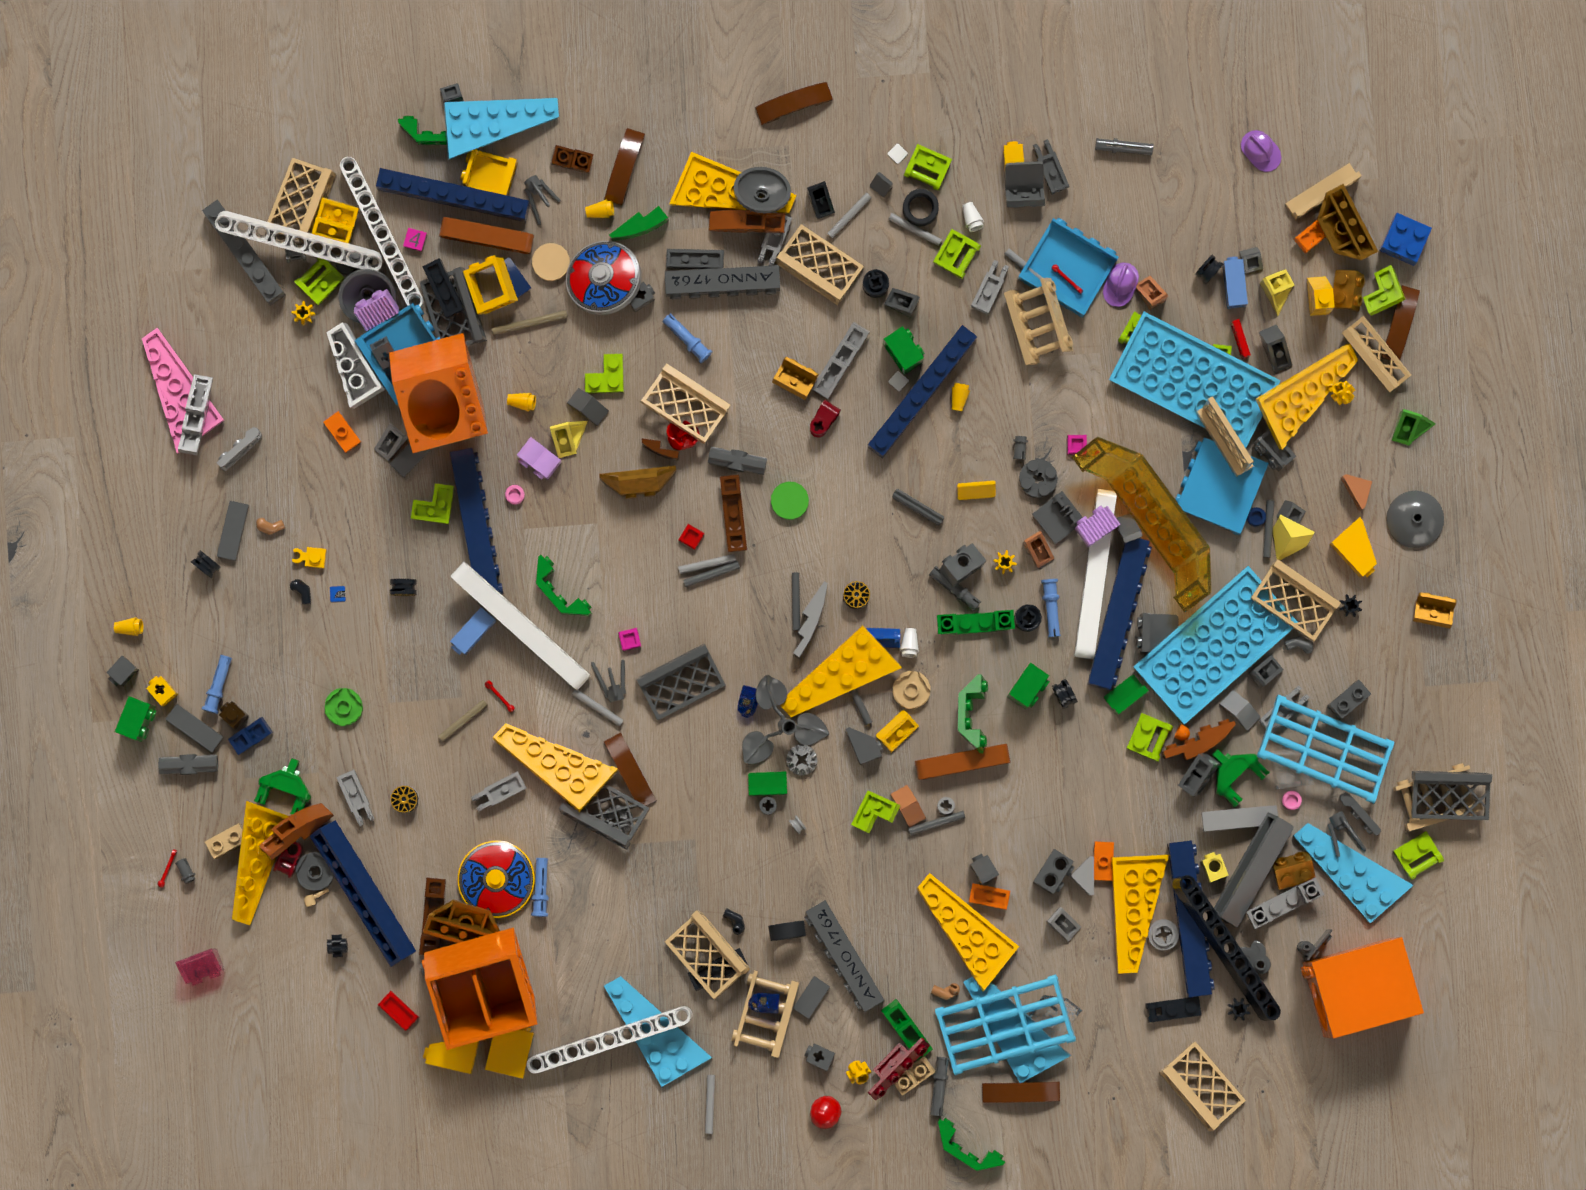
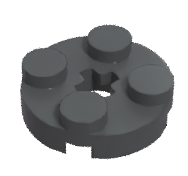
M1042 459L1029 461L1023 466L1019 474V482L1023 491L1034 498L1047 496L1057 485L1056 469L1051 463ZM1039 473L1044 481H1040L1037 484L1033 476H1037Z
M319 852L306 854L297 863L296 875L298 881L308 890H322L328 887L334 879L332 871ZM318 866L320 875L313 877L310 869Z

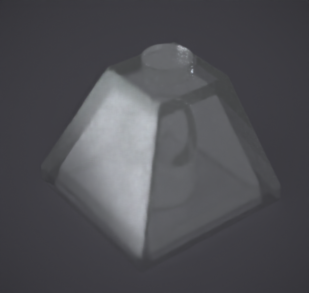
M1292 749L1271 752L1296 763H1299L1302 754ZM1306 756L1303 766L1311 768L1310 756ZM1271 761L1275 790L1314 785L1313 777L1303 773H1296L1293 769Z
M1043 995L1039 1001L1055 996ZM1063 998L1072 1025L1082 1010L1069 999ZM1060 1004L1032 1011L1029 1017L1035 1022H1039L1063 1014ZM1064 1022L1043 1028V1031L1051 1038L1064 1035L1067 1032V1027Z

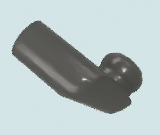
M1302 636L1284 642L1287 650L1300 647L1307 654L1314 650L1313 642Z

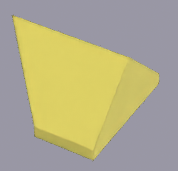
M1286 269L1267 276L1260 282L1277 316L1292 287L1295 286Z
M588 421L566 422L550 427L558 458L577 454L576 451Z
M1280 515L1273 527L1276 558L1282 560L1307 547L1314 535V531Z

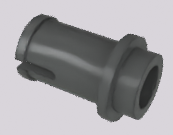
M1015 436V439H1013V442H1015L1013 459L1025 460L1026 443H1028L1027 437Z
M187 858L175 862L182 876L181 881L187 884L195 880L196 874L192 872Z

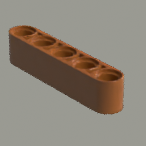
M449 217L442 218L439 233L441 238L522 254L531 253L534 238L533 234Z
M1001 744L985 747L982 754L974 749L915 761L918 780L1007 764L1011 763L1008 745Z

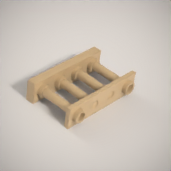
M1051 278L1040 279L1042 286L1022 294L1018 290L1004 292L1025 365L1040 363V355L1061 348L1062 352L1073 351V341L1071 336L1068 335L1055 292L1056 285ZM1045 294L1046 305L1028 312L1024 311L1023 301ZM1050 312L1053 320L1052 323L1033 330L1030 329L1029 319ZM1056 330L1059 341L1039 348L1035 347L1034 337Z
M1461 763L1452 766L1453 770L1448 772H1464L1470 769V766L1464 767V764ZM1407 779L1397 782L1398 786L1393 787L1394 791L1401 789L1410 819H1408V824H1404L1406 832L1449 820H1420V818H1411L1412 798L1408 787L1412 786L1413 782L1409 783ZM1419 784L1422 795L1429 791L1426 784ZM1440 784L1442 794L1444 795L1449 789L1444 784ZM1460 785L1462 794L1464 795L1468 791V789L1464 785ZM1429 794L1424 800L1432 806L1433 801L1431 794ZM1451 794L1444 799L1450 807L1453 805ZM1471 794L1464 798L1469 808L1475 803V800H1472ZM1481 803L1472 809L1473 812L1483 810ZM1465 806L1453 809L1457 815H1462L1468 810Z
M754 970L753 974L749 973L747 985H750L739 1028L738 1030L734 1029L731 1041L735 1042L734 1046H738L739 1041L767 1048L772 1052L771 1056L779 1058L799 982L791 981V984L787 985L758 978V971ZM754 985L784 992V995H787L786 1003L782 1002L780 1004L752 996ZM749 1003L779 1011V1014H782L781 1021H776L775 1023L746 1015ZM744 1022L774 1030L777 1033L776 1040L767 1041L742 1034Z

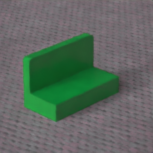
M1132 674L1105 695L1104 699L1116 715H1119L1149 690Z
M785 771L749 773V796L787 795V773Z

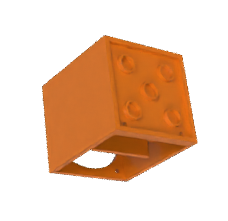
M464 333L389 352L392 384L412 453L488 434L484 405Z
M514 927L424 953V960L421 961L425 971V981L447 1050L538 1024L535 996Z
M1402 937L1388 938L1302 962L1301 973L1303 978H1306L1308 981L1320 1027L1325 1038L1334 1039L1424 1013Z

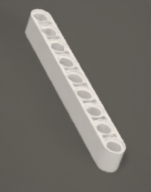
M352 157L343 158L340 162L341 171L407 306L410 305V301L413 298L420 299L419 306L423 309L424 300L357 162ZM347 163L354 164V168L351 171L344 169ZM361 180L362 185L359 188L353 187V182ZM363 197L371 198L370 203L367 205L361 204V200ZM371 214H378L379 218L377 221L371 222L369 220ZM381 230L387 232V236L383 239L377 237L378 232ZM389 247L395 248V253L391 256L385 254ZM397 264H402L404 269L397 273L394 271V267ZM405 281L412 282L411 288L407 290L402 288V284Z
M228 211L220 212L215 220L216 228L224 233L359 269L378 271L382 266V255L371 249ZM227 218L229 220V224L222 225L219 219ZM245 223L247 224L248 229L241 230L238 227V224ZM264 228L267 231V234L260 235L258 234L257 229ZM283 233L286 238L278 240L275 235ZM302 238L304 240V244L297 245L294 242V239ZM320 243L323 249L316 250L313 244ZM339 248L342 253L334 255L331 250ZM358 253L360 255V259L353 260L350 257V254ZM376 258L379 263L372 265L369 263V259Z
M1097 489L1095 509L1101 505L1103 508L1108 506L1114 514L1117 491ZM1112 531L1089 546L1074 657L1094 660Z
M463 562L454 571L451 577L573 688L579 690L590 678V674L467 563Z
M681 1006L536 1054L527 1061V1068L531 1073H540L685 1025L692 1019V1011L686 1006ZM681 1010L685 1011L688 1015L685 1021L680 1020L678 1017V1012ZM663 1016L669 1019L667 1027L660 1024V1018ZM645 1022L651 1026L649 1033L642 1030L641 1026ZM624 1029L632 1031L633 1036L631 1039L624 1037ZM606 1035L614 1037L613 1045L606 1043ZM588 1041L595 1042L596 1049L594 1051H590L587 1048ZM570 1047L577 1049L578 1054L576 1057H572L569 1054ZM552 1053L559 1055L558 1063L551 1061L550 1056ZM534 1059L540 1060V1069L533 1067L532 1061Z

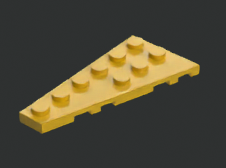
M691 152L669 205L748 210L736 200L733 190L735 180L742 172ZM791 193L788 203L775 212L789 214L797 195Z
M1345 344L1255 399L1279 449L1283 450L1287 445V441L1294 437L1299 427L1312 416L1323 403L1328 393L1332 392L1333 386L1342 377H1345L1357 363L1358 358L1351 344Z
M862 625L787 694L785 702L780 706L790 717H793L901 669L902 666Z
M506 723L493 736L495 742L579 812L618 771L616 767H610L601 761L590 759L581 753L556 743H550L544 738H538Z
M246 801L232 913V920L250 925L275 861V858L271 860L260 849L259 845L273 834L271 829L289 817Z

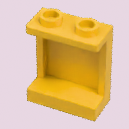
M477 149L468 152L466 157L468 165L466 170L463 169L460 178L463 181V186L508 196L518 164L517 159L510 157L507 159L478 151Z
M527 1027L493 1037L485 1070L523 1079L534 1037V1032H530L531 1028Z

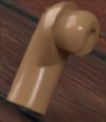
M259 518L256 521L257 529L268 535L285 529L282 519L273 524L267 522L265 518Z
M952 983L944 989L934 985L931 994L944 1000H949L959 994L960 987L956 983Z

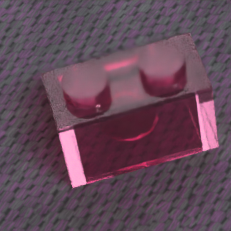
M211 948L175 962L185 983H191L192 986L203 983L202 979L208 976L210 979L221 976L220 972L225 970L216 948Z

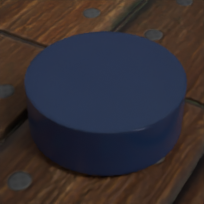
M1254 507L1249 511L1247 522L1253 527L1261 526L1266 520V513L1263 509Z

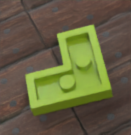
M1392 265L1374 273L1380 289L1363 297L1368 313L1371 316L1406 300Z
M604 354V373L585 374L586 393L624 392L623 354Z
M435 483L432 502L413 500L410 519L449 524L454 486Z
M867 790L851 825L870 833L877 816L893 823L901 805Z

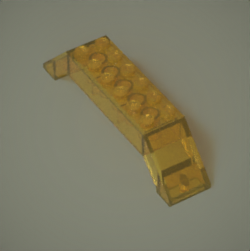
M1096 437L1073 455L1072 459L1082 472H1089L1109 483L1174 573L1176 596L1173 598L1184 613L1210 595V547L1143 454Z

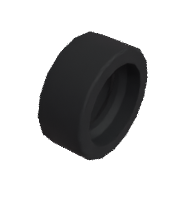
M916 189L906 196L903 202V214L908 222L916 226H926L936 219L939 203L931 191ZM925 197L931 202L932 211L930 215L919 219L911 214L910 203L914 198Z
M804 921L768 926L770 941L806 936Z

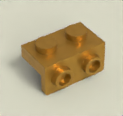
M1354 270L1335 271L1333 286L1334 309H1351L1359 312L1363 301L1361 295L1362 288L1365 285L1364 274Z
M785 357L772 383L806 400L819 374L813 369L799 364L796 360Z
M1420 592L1415 601L1413 621L1451 629L1457 600L1447 596L1441 597Z
M1307 851L1297 852L1288 857H1279L1272 865L1279 890L1302 884L1316 877L1312 859Z

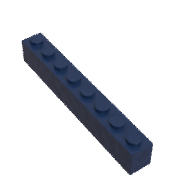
M383 168L379 169L376 188L379 191L525 223L530 207L529 200Z
M963 325L959 328L868 443L867 447L883 459L977 339L974 333Z
M473 448L452 451L450 456L471 568L502 595L504 594L502 583L498 584L497 576H500L499 565H495L494 557H497L495 545L491 546L490 541L493 538L492 527H488L487 520L490 519L489 510L484 508L483 501H487L485 489L481 490L480 487L483 477L482 472L477 470L476 465L480 463L478 452H474Z
M1137 538L1124 543L1088 685L1110 690L1112 686L1115 687L1118 678L1115 675L1116 668L1121 667L1123 657L1119 656L1121 649L1125 650L1128 640L1124 637L1126 631H1130L1132 620H1129L1131 612L1135 613L1137 602L1134 599L1136 594H1140L1142 583H1139L1141 575H1145L1147 568L1144 561L1146 557L1149 558L1152 549L1149 546L1150 541Z
M336 820L319 828L310 835V838L390 967L415 953L416 949L399 924Z
M1192 840L1168 843L1172 882L1176 877L1184 875L1192 876L1197 882V875L1200 873L1199 865L1194 860V856L1197 855L1196 844H1192ZM1183 880L1182 887L1185 889L1186 882ZM1198 882L1197 884L1202 890L1201 882ZM1173 889L1187 997L1211 995L1215 987L1214 980L1210 979L1209 971H1212L1211 959L1207 960V952L1210 951L1209 942L1205 940L1203 933ZM1193 896L1192 901L1196 905L1197 899Z

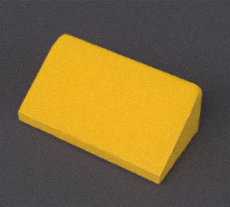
M996 481L957 484L958 500L993 498L996 496Z
M902 710L876 734V737L892 753L919 725L905 710Z

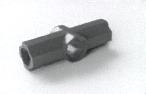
M711 447L708 463L727 467V469L733 471H747L764 475L767 458L749 455L747 452L731 449L730 451Z
M187 754L179 755V757L159 758L158 762L159 774L180 773V775L197 774V772H217L218 756Z

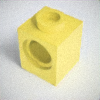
M1215 852L1204 855L1205 860H1202L1201 864L1209 883L1229 876L1221 854L1216 855ZM1211 861H1216L1219 864V869L1216 872H1212L1209 869Z

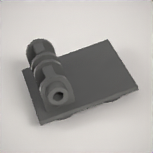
M1063 491L1056 494L1050 501L1032 513L1055 544L1075 530V527L1078 526L1076 522L1083 518Z
M1326 930L1314 945L1309 941L1299 942L1297 949L1305 956L1302 960H1314L1320 952L1318 948L1323 944L1326 945L1332 938L1330 934L1333 930Z

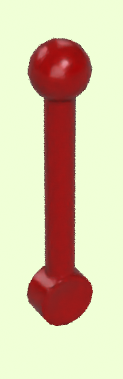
M1058 265L1052 266V270L1060 274L1078 293L1081 294L1083 292L1079 286L1059 269Z
M490 680L485 682V687L494 692L507 706L509 712H513L515 707L503 698L493 687V683Z
M175 849L172 850L163 876L157 883L159 887L165 886V878L177 853Z

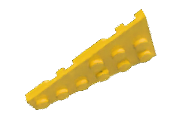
M1169 855L1111 857L1118 974L1138 973L1144 944L1148 936L1150 922L1154 914Z
M929 873L917 887V890L977 984L984 991L1019 946Z

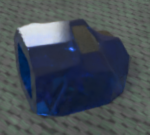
M743 685L737 705L742 717L749 718L756 712L758 706L756 701L757 688Z
M753 994L749 999L748 1006L755 1012L778 1014L780 994Z

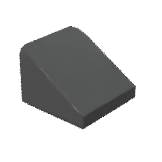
M458 83L440 88L444 102L464 101Z
M878 172L870 183V187L879 195L885 197L892 189L893 183L882 173Z
M1258 247L1239 252L1240 258L1243 259L1245 273L1263 269L1261 252Z
M1285 500L1277 517L1279 518L1282 515L1299 524L1306 511L1295 503Z

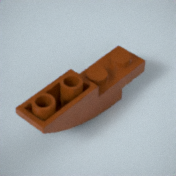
M750 210L711 211L709 231L785 233L786 214L757 213Z
M1229 719L1218 722L1219 726L1211 728V725L1200 727V732L1196 733L1197 741H1195V738L1185 740L1184 745L1178 747L1176 743L1165 746L1166 750L1162 751L1163 758L1166 759L1183 754L1184 761L1208 751L1230 733L1236 725L1235 721L1230 722Z
M322 803L304 808L271 829L273 834L262 842L259 847L273 860L300 837L305 840L334 815Z

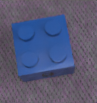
M1396 213L1379 251L1414 266L1421 255L1432 228Z

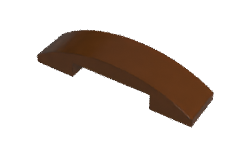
M823 82L781 95L755 108L761 125H764L796 111L832 101L833 98L827 82Z
M629 128L626 129L604 200L607 199V201L623 205L645 133Z
M1401 285V289L1406 300L1397 303L1388 336L1385 340V343L1399 360L1408 338L1420 290ZM1381 354L1382 359L1391 361L1388 354Z
M739 474L720 476L728 552L746 551L747 543Z
M621 732L605 740L604 743L634 800L645 806L657 801Z
M426 878L419 955H424L425 952L440 948L441 938L425 934L423 929L428 915L445 904L446 879Z
M1060 1082L982 1083L983 1103L1060 1101Z

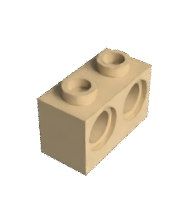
M238 823L205 841L213 859H218L241 846L242 824Z

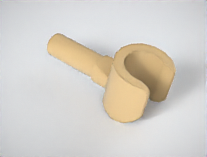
M326 887L315 894L306 896L304 899L306 907L316 905L315 898L329 892V889Z

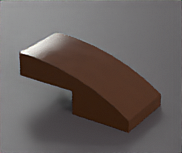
M642 438V445L653 453L671 460H679V451L661 449V441Z

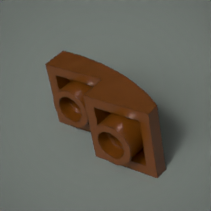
M555 145L550 164L589 173L594 154Z

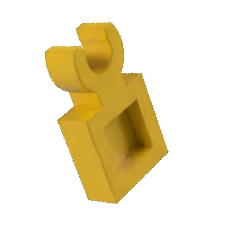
M307 547L306 552L298 548L293 549V552L300 553V558L292 559V562L301 563L305 561L306 567L325 569L327 549Z

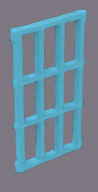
M1278 694L1257 757L1276 762L1295 770L1296 773H1303L1330 784L1333 788H1340L1374 804L1394 746V741L1375 736L1356 728L1353 724L1348 725L1321 714V711H1314L1289 701L1286 697ZM1279 706H1284L1313 718L1311 727L1307 728L1278 716ZM1318 721L1348 732L1345 743L1315 731ZM1274 722L1307 735L1305 745L1303 746L1271 733ZM1353 735L1385 747L1384 757L1381 758L1350 745ZM1312 738L1343 750L1340 760L1310 749ZM1268 740L1302 753L1299 763L1266 751L1265 748ZM1347 753L1380 765L1378 776L1345 763ZM1306 756L1337 767L1334 778L1303 766ZM1344 770L1374 782L1375 785L1372 793L1340 781L1341 771Z
M1056 974L1048 976L1044 980L1019 987L1013 986L1009 990L981 998L978 996L974 1000L935 1009L954 1075L987 1064H997L1001 1060L1031 1052L1032 1054L1037 1050L1076 1041ZM1054 985L1057 996L1022 1006L1020 994ZM1014 996L1017 1008L985 1016L982 1005ZM1060 1004L1063 1015L1027 1024L1024 1013ZM978 1007L981 1018L946 1027L943 1016ZM1020 1015L1023 1026L991 1035L989 1023ZM1065 1022L1068 1034L1033 1043L1030 1032ZM983 1025L986 1037L951 1046L948 1035ZM1022 1034L1026 1035L1028 1045L996 1053L993 1042ZM989 1044L992 1055L957 1065L954 1053Z

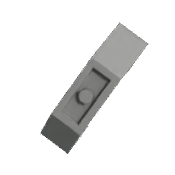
M1315 877L1259 904L1246 913L1254 929H1257L1273 919L1323 896L1324 893Z

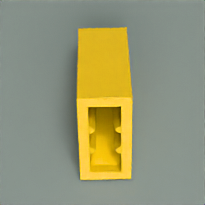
M1326 276L1307 278L1310 316L1329 315L1335 308L1333 288Z
M1359 517L1329 545L1361 578L1364 575L1366 577L1370 576L1375 571L1373 567L1377 562L1363 520Z
M479 1041L449 1050L446 1049L445 1042L430 1044L429 1048L425 1047L423 1059H426V1064L472 1074Z

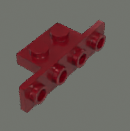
M920 1038L907 1050L899 1042L873 1069L881 1079L868 1091V1094L875 1101L883 1097L887 1089L892 1084L897 1083L900 1076L906 1070H909L920 1056L927 1052L930 1045L923 1038Z

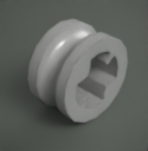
M949 797L941 798L937 805L938 811L944 815L951 814L955 808L954 801ZM944 801H948V804L952 806L951 809L948 808V811H944V808L941 807V803L944 804Z
M797 815L794 820H789L798 834L801 833V830L807 829Z

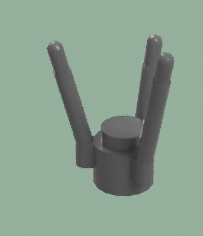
M534 175L524 182L526 186L524 190L528 195L538 225H541L531 193L533 195L538 194L547 207H550V204L542 193L543 188L557 202L561 200L542 179L539 180L537 175Z
M621 660V688L619 684L615 685L612 669L609 667L608 673L611 686L608 689L595 663L591 662L605 693V698H609V702L624 699L623 694H626L625 660Z
M1342 811L1329 818L1331 823L1328 824L1337 857H1340L1334 829L1341 831L1347 828L1361 849L1366 851L1365 846L1349 825Z

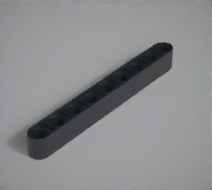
M1190 875L1176 877L1172 882L1175 893L1257 1016L1263 1021L1278 1019L1281 1014L1279 1005L1195 879ZM1183 880L1186 882L1185 889L1182 887ZM1193 896L1197 899L1196 905L1192 901ZM1204 912L1207 913V920H1206V921H1205L1204 918H1203V913H1204ZM1215 928L1218 930L1217 937L1214 935ZM1225 944L1229 947L1228 952L1224 949ZM1236 960H1238V962H1239V968H1238V969H1237L1236 966H1235V961H1236ZM1246 976L1250 979L1249 984L1246 983ZM1257 992L1260 993L1259 1000L1256 997ZM1268 1007H1269L1270 1010H1271L1270 1016H1268V1014H1267V1008H1268Z

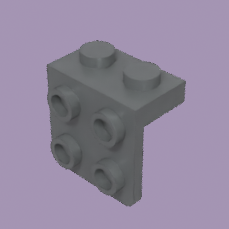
M1016 162L1005 165L1007 207L1045 206L1043 162Z
M1270 429L1253 443L1255 451L1260 456L1264 455L1268 460V466L1272 470L1276 469L1278 472L1296 457L1287 445L1283 450L1278 448Z
M1140 614V617L1137 618V629H1140V637H1137V648H1140L1139 652L1149 653L1178 628V616L1170 614Z

